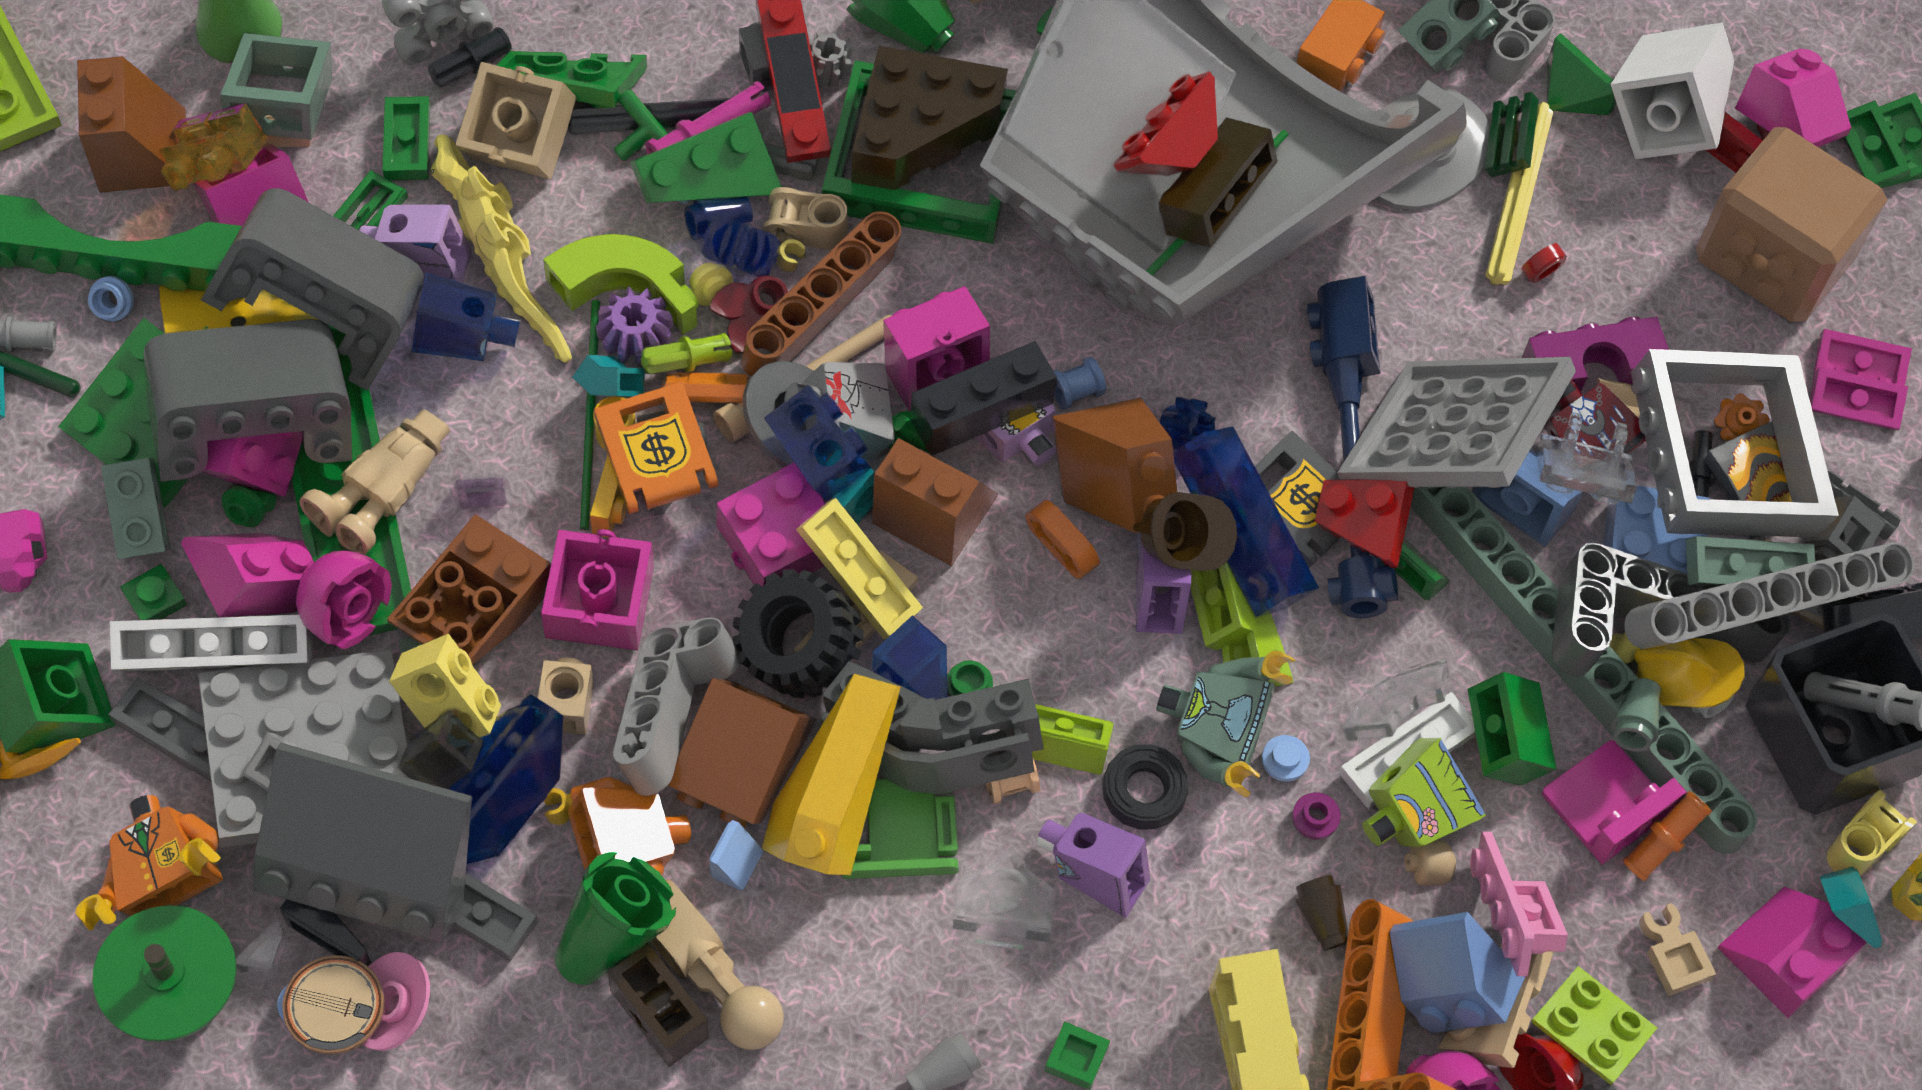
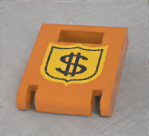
M683 381L594 408V417L629 515L639 512L638 501L634 496V493L638 491L642 493L647 510L701 493L696 473L701 471L709 489L718 487V479ZM663 404L665 415L625 427L622 416Z

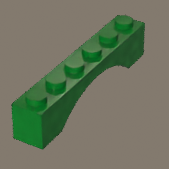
M0 194V267L12 268L19 266L34 268L46 274H55L56 272L78 274L90 280L115 276L130 285L146 283L165 286L174 291H184L186 289L206 291L242 226L207 221L188 231L160 239L114 241L85 235L65 226L48 214L35 199Z

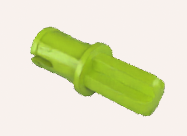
M725 333L692 340L687 336H683L675 343L643 349L641 365L645 373L650 375L684 369L685 372H692L696 366L729 362L732 357V349L714 351V348L731 345Z

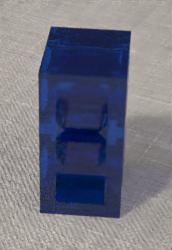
M807 385L764 417V419L811 487L823 499L828 501L871 469V466L862 455L869 449L852 427L845 431L837 419L844 414L830 394L826 392L820 396L810 385ZM811 415H817L814 426L808 430L801 431L804 420ZM842 450L840 460L832 466H826L828 456L833 451Z

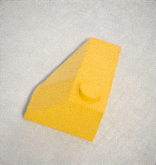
M858 674L852 676L775 799L762 845L764 851L785 862L824 874L851 875L901 686Z

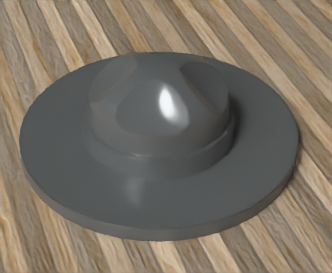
M772 362L756 371L745 386L743 412L746 424L759 447L776 463L786 467L798 461L806 475H815L836 449L811 441L807 436L805 413L788 410L785 406V393L788 386L793 382L803 384V381L814 371L794 362Z

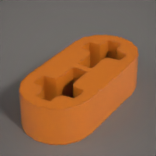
M1043 500L1026 513L1025 518L1030 530L1073 577L1081 579L1099 566L1100 560L1092 544L1052 502Z

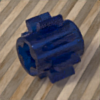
M1178 396L1176 397L1175 405H1170L1163 409L1160 424L1171 437L1173 450L1198 454L1199 446H1203L1212 440L1215 432L1216 417H1212L1209 413L1205 412L1208 406L1206 401Z

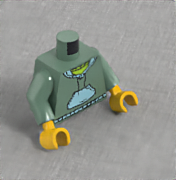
M1272 651L1266 657L1240 658L1212 665L1207 672H1197L1191 692L1164 684L1156 711L1181 719L1177 731V741L1182 743V754L1202 778L1231 787L1242 797L1247 798L1250 796L1251 792L1241 784L1248 776H1255L1258 779L1260 777V774L1250 766L1274 694V683L1268 682V680L1272 679L1284 685L1290 684L1292 677L1280 673V668L1286 662L1294 663L1295 659L1280 651Z

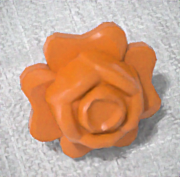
M1742 393L1736 394L1733 400L1723 399L1720 404V412L1713 421L1716 427L1722 428L1719 433L1720 438L1723 441H1730L1770 422L1769 416L1761 413L1764 409L1762 401L1750 400Z

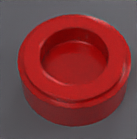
M1554 243L1534 254L1524 263L1521 270L1530 282L1536 283L1556 272L1566 262L1567 256L1558 243Z

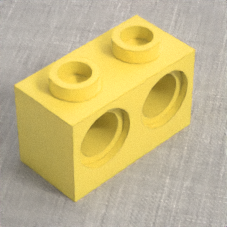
M449 634L403 652L389 680L390 684L434 741H436L447 720L453 724L451 731L459 738L466 736L473 741L491 733L501 708V703L494 689L486 685L472 666L468 654L457 646ZM448 736L445 741L451 740V738ZM463 744L442 749V752H446Z

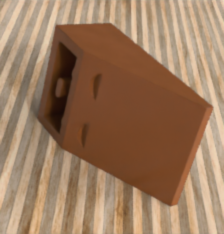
M474 514L388 617L387 621L420 644H425L449 634L457 646L468 654L473 665L519 628L545 597L551 563Z

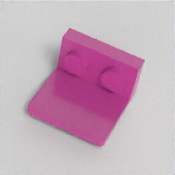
M1609 740L1545 786L1542 796L1601 865H1604L1651 830L1649 826L1656 819L1662 821L1683 799L1687 791L1675 778H1672L1660 788L1656 783L1652 784L1614 740Z

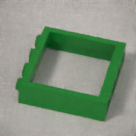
M855 60L822 186V194H833L844 200L847 206V216L864 219L873 212H887L899 221L901 227L994 244L1003 202L991 193L988 205L900 188L890 190L852 183L851 179L844 178L863 99L867 94L874 66L873 63ZM1006 89L1005 103L1000 122H1002L1017 90Z

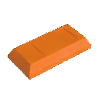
M668 372L663 379L662 387L683 381L690 402L743 403L745 386L750 377L748 374Z

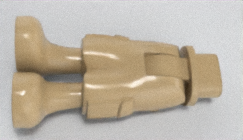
M425 409L421 410L413 420L406 418L400 424V427H396L385 435L370 450H366L357 456L356 460L341 474L344 486L335 494L329 496L325 492L316 489L307 491L299 500L303 512L328 537H331L336 532L339 543L345 549L365 555L375 545L376 535L374 528L382 516H394L407 499L411 497L415 485L424 477L434 457L442 451L440 443L450 433V428L445 422ZM360 500H369L357 514H349Z

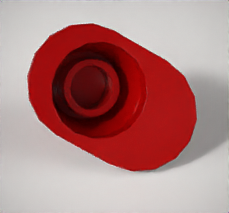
M1526 1033L1518 1034L1513 1047L1519 1054L1515 1067L1499 1066L1502 1075L1514 1090H1581L1583 1087L1584 1075L1579 1060L1547 1034L1534 1037Z

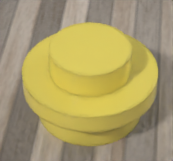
M712 262L704 263L697 267L689 280L692 292L696 296L698 303L703 306H710L716 293L724 286L733 283L731 272L725 266Z

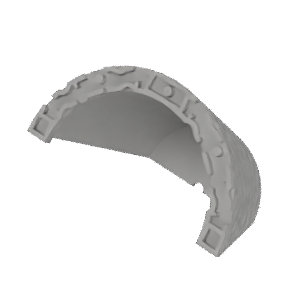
M1062 0L980 167L989 179V182L985 185L989 192L1001 202H1008L1030 226L1029 229L1036 238L1048 246L1051 245L1075 266L1072 270L1073 273L1084 284L1091 288L1096 283L1106 290V297L1123 311L1130 306L1155 321L1170 326H1179L1449 151L1463 136L1462 132L1466 128L1467 114L1464 102L1427 80L1416 93L1419 103L1418 116L1397 115L1391 123H1388L1386 121L1390 116L1387 112L1379 109L1373 111L1363 103L1323 82L1280 50L1265 42L1247 22L1241 28L1237 27L1226 17L1232 8L1224 0ZM1210 71L1215 77L1217 128L1228 117L1269 128L1272 131L1273 139L1282 130H1286L1289 136L1275 149L1278 160L1276 165L1213 246L1210 248L1186 241L1152 276L1146 270L1177 239L1176 237L1166 235L1158 202L1162 194L1172 186L1182 172L1170 176L1118 172L1113 164L1124 151L1122 149L1123 143L1131 135L1141 131L1147 124L1145 120L1146 115L1154 107L1165 102L1171 95L1168 90L1176 80L1186 74L1193 77Z

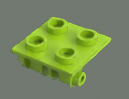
M1579 966L1531 1020L1534 1025L1611 1086L1658 1029Z

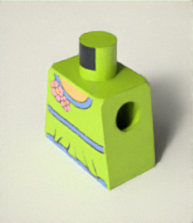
M1419 738L1370 786L1369 794L1379 811L1362 823V827L1367 837L1376 846H1381L1395 836L1398 843L1402 846L1421 847L1482 819L1486 814L1441 738Z

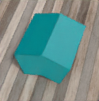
M587 355L572 376L591 395L633 397L644 393L645 370L643 368H627L615 356Z

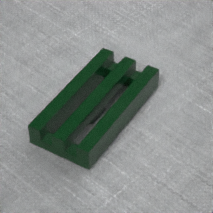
M1532 91L1524 93V100L1521 101L1517 96L1509 98L1507 105L1502 100L1493 103L1485 170L1491 177L1531 167L1539 104L1538 98ZM1522 113V115H1521V123H1520V131H1519V133H1518V132H1517L1518 117H1519V114ZM1517 146L1516 160L1513 161L1514 147Z

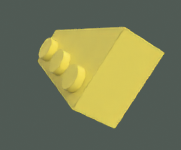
M1278 949L1220 958L1209 987V994L1232 1090H1310L1305 1074L1300 1075L1297 1056H1299L1298 1039L1295 1029L1291 1025Z

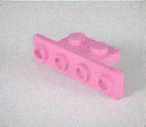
M1481 832L1479 848H1473L1471 852L1472 877L1478 878L1481 885V900L1484 904H1488L1491 910L1492 928L1500 933L1504 958L1510 959L1516 976L1527 977L1531 954H1542L1546 951L1565 952L1568 934L1545 881H1512L1493 833Z

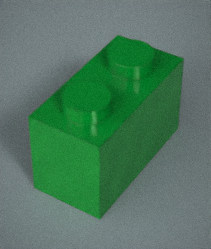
M1501 672L1467 689L1483 776L1514 785H1524L1557 770L1539 682L1507 672Z

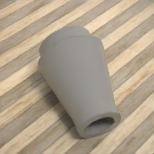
M959 1033L951 1039L947 1035L913 1070L904 1076L913 1090H943L974 1078L972 1073L982 1067L964 1036Z

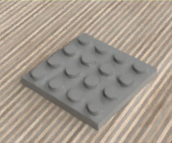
M1571 357L1408 362L1337 472L1340 480L1407 481L1409 487L1498 488L1509 486L1576 372Z
M392 649L310 659V664L258 665L198 673L220 848L257 843L268 791L243 776L242 773L267 732L280 735L302 749L413 779L400 698L389 682L395 669Z

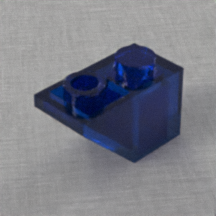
M912 615L873 651L872 671L926 699L933 697L934 700L948 697L947 645Z

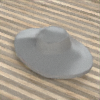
M1444 89L1465 104L1467 124L1462 132L1463 136L1449 151L1375 199L1393 208L1419 210L1442 204L1464 191L1485 170L1490 125L1486 115L1468 97L1457 91ZM1417 92L1405 95L1381 109V111L1387 112L1390 116L1386 122L1391 123L1397 115H1415L1417 117L1419 114Z

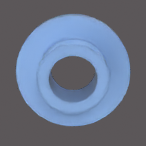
M106 276L98 279L92 285L88 295V304L91 311L97 317L114 322L130 314L134 304V297L131 288L125 281L115 276ZM110 291L113 292V294L115 295L117 299V305L113 304L110 301Z

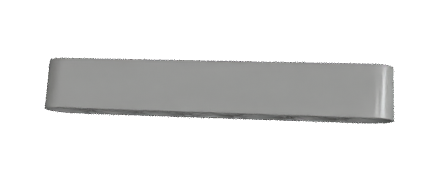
M1898 542L1854 551L1636 607L1630 610L1626 616L1624 623L1625 633L1628 640L1640 649L1680 642L1904 583L1913 574L1914 560L1907 547Z

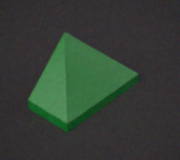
M1560 33L1555 37L1547 59V104H1549V109L1559 112L1609 115L1616 106V99L1611 87L1613 79Z

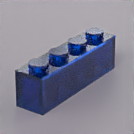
M1233 426L1203 432L1173 453L1174 463L1190 494L1207 495L1222 500L1231 510L1236 521L1237 540L1234 552L1228 559L1227 564L1256 618L1284 610L1319 588Z

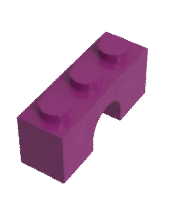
M1633 316L1614 324L1599 326L1592 323L1572 331L1560 333L1544 331L1538 333L1534 337L1529 338L1522 358L1571 357L1576 371L1572 381L1581 392L1588 377L1584 367L1585 364H1603L1615 373L1618 382L1633 385L1631 372L1650 349L1669 350L1657 316L1644 319Z

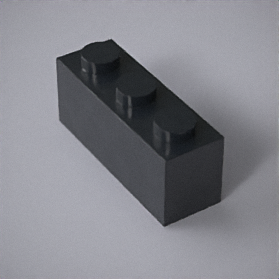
M1033 341L913 392L910 420L929 454L933 456L1052 405L1057 376L1037 342Z

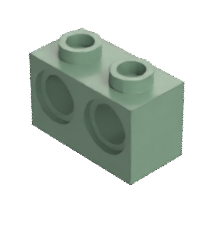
M1430 0L1398 31L1433 70L1439 73L1444 68L1446 71H1449L1459 64L1466 55L1464 49L1475 39L1482 41L1488 37L1498 26L1496 20L1501 14L1490 0ZM1469 1L1479 3L1478 14L1473 19L1461 20L1458 18L1459 8L1464 3ZM1435 31L1446 32L1447 40L1442 48L1438 50L1427 49L1426 41L1431 33Z
M155 458L102 465L101 471L117 559L171 550Z

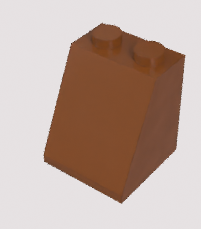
M123 56L77 60L79 137L99 193L189 185L187 126L174 129L180 120L186 119L185 107Z
M1141 397L1052 416L1061 491L1065 503L1131 532L1138 533L1132 530L1133 525L1141 522L1146 509L1154 502L1162 500L1169 493L1177 492L1172 439Z
M898 438L874 473L872 524L952 567L998 497V493L980 481Z
M712 678L678 755L671 782L667 786L678 790L676 799L688 805L702 809L704 803L721 809L719 818L726 822L734 820L739 822L744 829L748 822L762 824L817 718L734 681Z

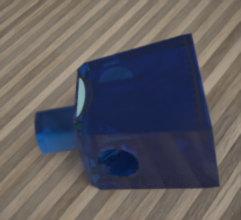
M426 273L417 309L412 352L484 361L488 342L515 347L520 321L494 315L497 295L493 292Z

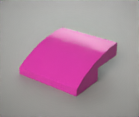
M1823 329L1820 333L1810 396L1812 412L1898 431L1901 426L1908 386H1905L1912 348Z

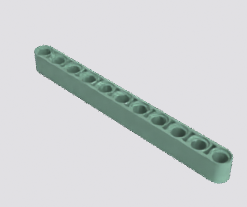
M1468 487L1414 488L1411 508L1613 736L1614 732L1612 731L1611 723L1629 695L1633 682L1638 677L1610 646L1591 670L1583 676H1571L1560 670L1552 657L1558 597L1557 586ZM1444 510H1454L1460 514V517L1451 516ZM1474 543H1483L1490 548V550L1479 549L1474 545ZM1503 576L1514 577L1520 584H1511ZM1533 610L1544 611L1551 619L1541 618ZM1595 679L1606 680L1612 686V689L1601 687ZM1659 702L1658 739L1645 751L1624 750L1659 788L1672 778H1675L1687 792H1693L1689 784H1695L1704 789L1707 796L1695 795L1712 810V813L1709 816L1707 815L1694 830L1717 852L1732 854L1739 851L1756 828L1757 815L1755 810ZM1657 749L1668 750L1675 760L1662 757ZM1721 820L1732 822L1739 832L1728 831L1721 823Z

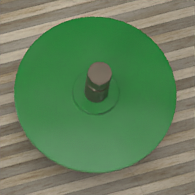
M174 905L149 908L124 920L103 942L96 956L93 968L92 982L95 998L105 1017L117 1029L127 1035L141 1040L157 1042L182 1039L205 1028L224 1008L235 984L236 958L232 944L225 931L206 914L189 907Z

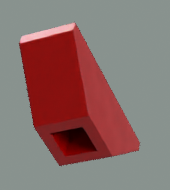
M1210 71L1193 77L1186 74L1170 86L1168 91L1171 95L1165 102L1154 107L1146 115L1145 120L1147 124L1142 130L1131 135L1123 143L1122 149L1124 151L1113 164L1118 172L1170 176L1193 169L1198 165L1218 140L1215 77Z

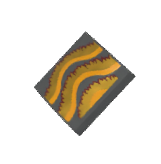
M1772 421L1709 450L1704 458L1705 463L1730 494L1727 500L1792 502Z

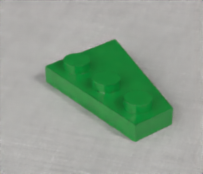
M509 51L496 66L515 70L516 66H521L532 70L535 76L563 82L577 97L576 101L590 103L595 108L603 109L615 108L619 103L618 98L625 91L630 90L641 78L647 68V55L631 54V62L608 61L607 54L591 53L590 58L575 61L567 60V56L562 52Z
M752 112L742 114L630 161L646 203L769 196L773 189L782 187Z

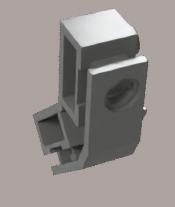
M848 661L822 695L826 712L820 718L821 724L824 723L854 674L897 686L900 685ZM1029 679L934 700V697L926 699L901 686L877 775L908 791L942 794L1035 772L1032 752L1044 748L1039 717ZM999 729V731L992 734H983L989 730ZM921 749L936 751L945 750V752L937 754L920 753L919 751Z

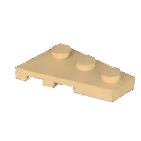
M1554 951L1531 954L1528 976L1525 977L1506 1023L1448 1031L1439 1044L1438 1049L1440 1051L1457 1050L1471 1054L1485 1065L1514 1068L1519 1056L1518 1052L1513 1048L1517 1035L1527 1032L1531 1018L1527 1015L1526 1009L1529 1000L1541 991Z

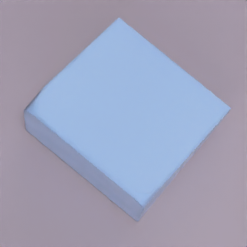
M734 820L728 822L709 858L712 878L738 890H743L763 854V850L739 822Z

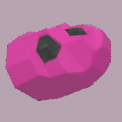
M26 509L0 513V587L2 591L9 593L22 592L32 583V579L37 577V569L47 559L43 521L39 513Z

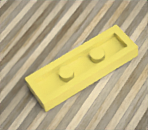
M836 498L828 501L796 529L883 639L891 637L923 608Z

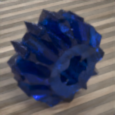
M722 216L712 218L710 227L706 229L702 240L704 244L701 253L706 259L757 277L769 276L772 265L775 266L779 254L777 250L780 241L775 235Z

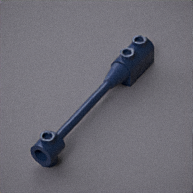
M1366 276L1326 283L1317 291V302L1307 304L1311 329H1320V340L1310 341L1312 362L1315 368H1323V373L1328 378L1336 407L1340 412L1343 463L1360 438L1358 409L1361 400L1362 378L1381 374L1375 303ZM1350 545L1351 557L1343 560L1338 565V577L1328 578L1330 602L1332 606L1341 605V612L1352 618L1378 616L1387 610L1388 602L1398 601L1399 599L1395 569L1384 565L1379 558L1370 556L1367 551L1362 552Z

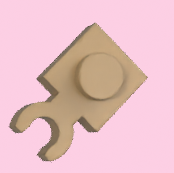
M1672 903L1666 905L1662 911L1663 917L1667 921L1666 926L1656 924L1650 912L1642 915L1639 920L1642 932L1646 937L1657 943L1650 947L1647 955L1668 996L1709 982L1715 977L1716 972L1695 931L1681 934L1678 928L1681 921L1680 913Z

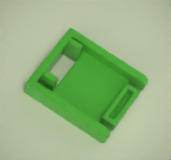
M887 779L876 780L868 808L870 844H859L851 875H842V879L957 874L959 872L958 859L938 858L955 856L958 853L954 796L935 797L931 793L908 791Z

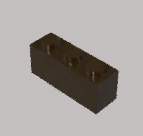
M1228 117L1223 120L1217 128L1218 140L1195 168L1183 171L1172 186L1162 194L1158 202L1166 235L1210 248L1213 246L1278 162L1271 129Z

